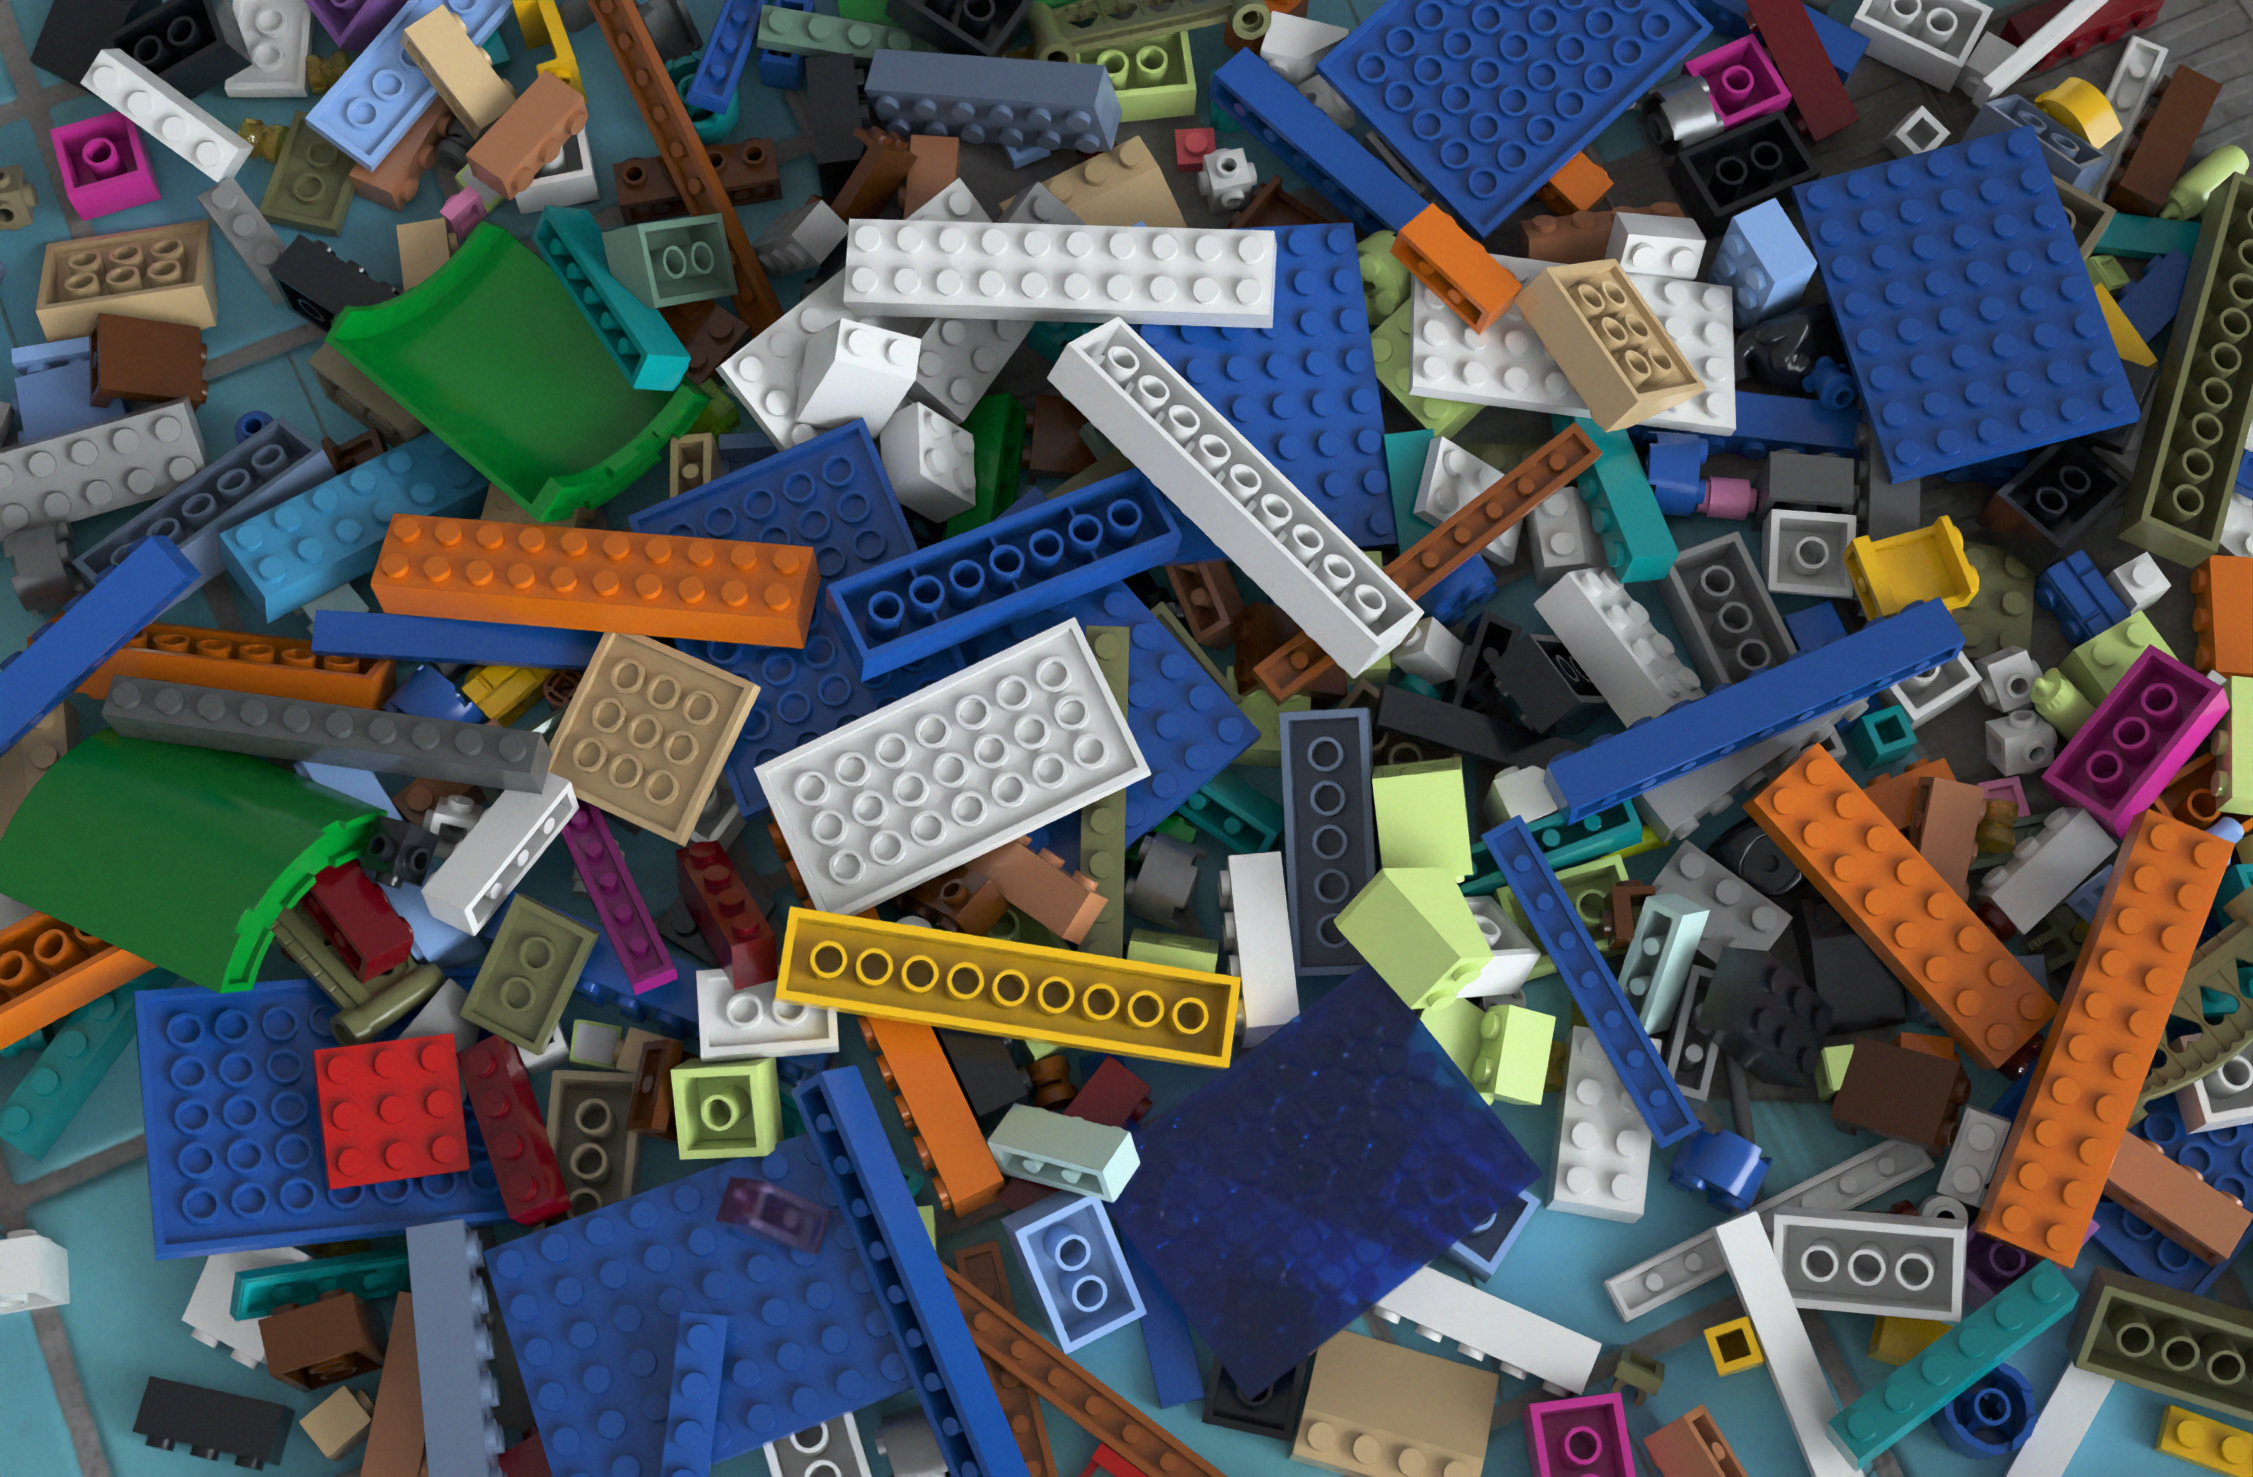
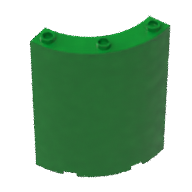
M483 220L469 232L466 241L456 253L436 272L417 286L408 289L402 295L379 304L357 307L346 305L343 311L338 313L333 319L331 329L324 339L333 349L538 522H556L570 519L574 514L573 510L582 506L588 511L593 510L626 490L661 460L657 452L672 436L680 440L687 433L713 399L686 375H683L677 391L633 389L549 264L503 226Z
M110 726L86 738L50 766L19 806L0 841V893L216 993L253 990L263 957L275 935L269 929L282 909L285 907L291 910L316 883L315 875L330 865L337 868L353 859L362 857L378 815L387 817L388 811L250 754L119 736Z

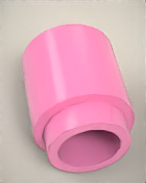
M1707 477V480H1705L1706 493L1704 503L1697 504V513H1703V516L1707 518L1743 521L1748 513H1754L1757 490L1756 488H1750V481L1748 479Z

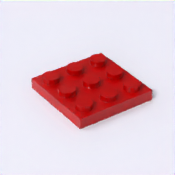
M454 1033L312 1051L327 1190L470 1170Z

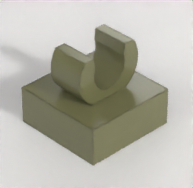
M1623 1345L1615 1360L1612 1393L1620 1392L1624 1385L1631 1384L1638 1389L1634 1398V1405L1640 1407L1645 1402L1647 1393L1654 1396L1657 1395L1664 1380L1665 1364Z

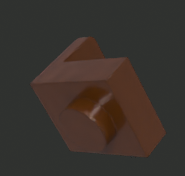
M376 428L341 445L336 444L330 437L321 440L323 450L337 475L345 473L388 451L383 434Z
M1624 880L1617 882L1614 887L1610 888L1604 898L1605 909L1600 910L1599 913L1601 936L1608 937L1609 950L1627 949L1634 939L1631 906H1643L1646 897L1656 895L1654 885H1642V882L1639 880Z

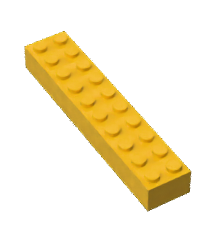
M790 906L774 1002L1223 1070L1229 1068L1241 977Z

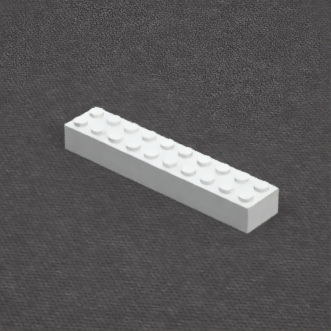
M849 219L843 302L853 315L1107 323L1119 316L1126 324L1272 328L1277 244L1275 231Z
M1119 316L1066 345L1047 379L1353 679L1402 642L1425 612Z

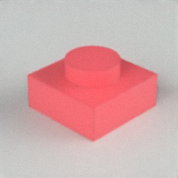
M1214 127L1174 130L1177 172L1203 171L1204 155L1216 151Z

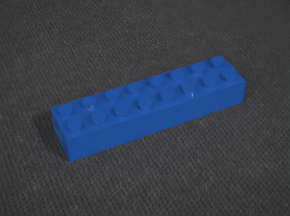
M1135 467L829 584L826 587L825 610L860 681L863 682L1173 560L1176 557L1182 534L1157 487L1138 467Z
M512 890L496 910L484 934L490 946H492L510 905L518 892ZM547 905L600 932L574 990L581 992L580 999L599 1008H603L605 1003L620 1008L619 1014L638 1024H644L645 1019L661 1025L659 1030L663 1034L676 1040L683 1041L685 1036L700 1041L696 971L707 969L669 954L676 968L678 979L635 995L604 927ZM835 1052L776 1057L777 1073L782 1075L780 1080L793 1088L797 1087L819 1072L826 1071Z

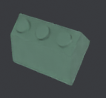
M721 213L636 224L602 233L610 274L648 309L738 294Z

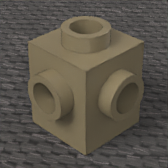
M21 164L0 168V230L13 231L21 229L25 225L33 224L34 207L39 206L38 195L33 183H28Z

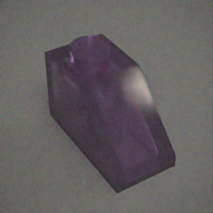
M730 1177L715 1221L748 1236L818 1256L832 1211L767 1181Z

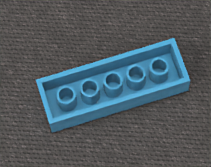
M428 431L220 533L221 561L268 624L374 570L393 513L473 520L482 515L489 483L471 464L432 431Z

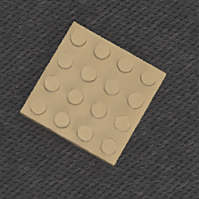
M604 632L549 745L552 757L548 771L571 781L577 798L685 847L761 687L644 635Z

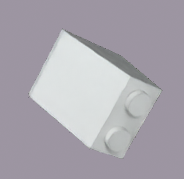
M840 318L807 339L794 421L833 430L863 417L872 440H875L916 379L921 339Z
M294 1247L210 1255L182 1318V1321L195 1327L190 1336L214 1349L219 1341H222L234 1348L229 1357L252 1369H255L258 1362L268 1366L258 1320L271 1316L242 1321L234 1320L229 1312L235 1272L315 1259Z

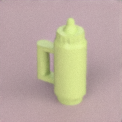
M2227 145L2226 147L2215 149L2175 181L2161 208L2159 217L2162 219L2185 221L2187 218H2193L2200 214L2203 219L2210 192L2234 171L2245 175L2246 170L2249 168V160L2245 152L2235 145Z
M2057 668L2047 670L2044 676L2034 680L2030 697L2035 704L2037 712L2070 742L2095 712L2096 708Z

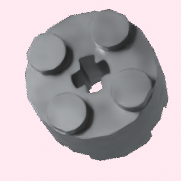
M1688 74L1680 75L1650 88L1636 101L1637 104H1642L1643 115L1636 118L1641 137L1651 154L1656 152L1661 154L1664 158L1661 163L1663 166H1672L1677 153L1724 134V122L1721 116L1713 110L1708 98L1710 94L1708 83L1701 75L1691 77Z
M68 520L55 521L4 536L3 548L5 558L14 555L15 559L13 560V568L16 576L10 577L24 609L27 612L32 611L33 616L63 608L66 603L78 594L84 593L86 595L90 592L71 563L81 554L76 555L72 544H75V535Z
M1160 831L1157 832L1155 837L1146 835L1137 860L1143 863L1138 878L1130 876L1124 890V902L1129 904L1128 913L1178 931L1182 921L1175 918L1179 909L1185 912L1188 911L1202 873L1195 864L1197 858L1205 861L1208 849Z
M921 1404L882 1417V1427L873 1430L880 1456H889L893 1474L887 1477H951Z

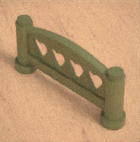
M1078 0L1051 9L1044 3L1036 2L1032 4L1026 26L1035 46L1034 60L1076 63L1075 53L1230 22L1234 32L1240 38L1246 40L1257 39L1268 31L1271 25V13L1263 0H1208L1202 4H1195L1187 0ZM1167 2L1173 3L1168 11L1156 12L1146 8L1148 6H1160ZM1134 10L1131 17L1125 20H1118L1108 16L1109 14H1120L1124 11ZM1089 18H1096L1091 27L1079 28L1070 24L1074 21L1081 22Z
M2253 884L2221 908L2233 923L2194 951L2170 1015L2199 1025L2202 1030L2201 1038L2194 1042L2187 1041L2186 1049L2181 1053H2176L2169 1049L2166 1029H2164L2157 1050H2160L2165 1055V1065L2159 1069L2151 1068V1074L2143 1083L2126 1130L2148 1115L2143 1106L2149 1100L2165 1096L2204 1078L2225 1065L2253 1042V998H2246L2241 994L2236 959L2253 964ZM2200 986L2234 997L2238 1003L2237 1011L2234 1014H2224L2220 1025L2213 1026L2208 1024L2203 1016Z
M299 901L291 910L284 907L269 929L275 934L274 938L279 944L285 948L292 958L300 964L304 971L341 1009L340 1012L329 1020L332 1034L341 1047L373 1043L375 1035L434 996L445 983V977L437 965L432 962L426 965H417L410 953L408 960L394 967L391 974L377 976L362 984L357 977L353 976V971L333 945H324L327 938L309 914H295L300 903Z

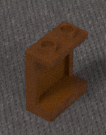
M856 126L852 134L864 142L868 149L837 198L832 199L811 194L805 205L822 199L848 226L849 219H878L917 159V156L906 149L909 142L892 130L886 133L876 126H872L871 129Z
M1275 174L1268 184L1263 182L1256 188L1250 199L1251 204L1244 212L1239 210L1235 213L1227 229L1330 224L1332 222L1283 191V179ZM1341 216L1336 223H1350V221Z
M99 313L89 331L90 406L108 408L113 398L164 403L188 396L195 414L200 404L204 405L208 396L207 380H202V368L205 366L207 359V346L205 343H201V328Z
M1037 394L1035 409L1027 408L1025 429L1026 433H1032L1031 446L1023 445L1021 470L1029 471L1028 484L1036 485L1037 477L1069 480L1098 461L1078 433L1081 427L1090 422V420L1070 401L1063 400L1062 396Z
M1254 602L1233 618L1231 635L1235 642L1236 659L1234 677L1237 680L1238 694L1241 696H1248L1256 690H1264L1251 675L1252 669L1303 630L1277 605ZM1334 663L1294 695L1311 697L1310 708L1325 710L1348 695L1346 671L1337 663Z
M1857 1036L1841 1088L1837 1092L1829 1117L1839 1132L1855 1136L1859 1129L1926 1148L1931 1156L1941 1159L1945 1147H1951L1957 1134V1122L1954 1120L1959 1106H1965L1968 1102L1971 1092V1081L1968 1080V1076L1960 1062Z
M672 1039L644 1042L625 1130L678 1146L670 1070L690 1058H701V1056L684 1051V1043Z

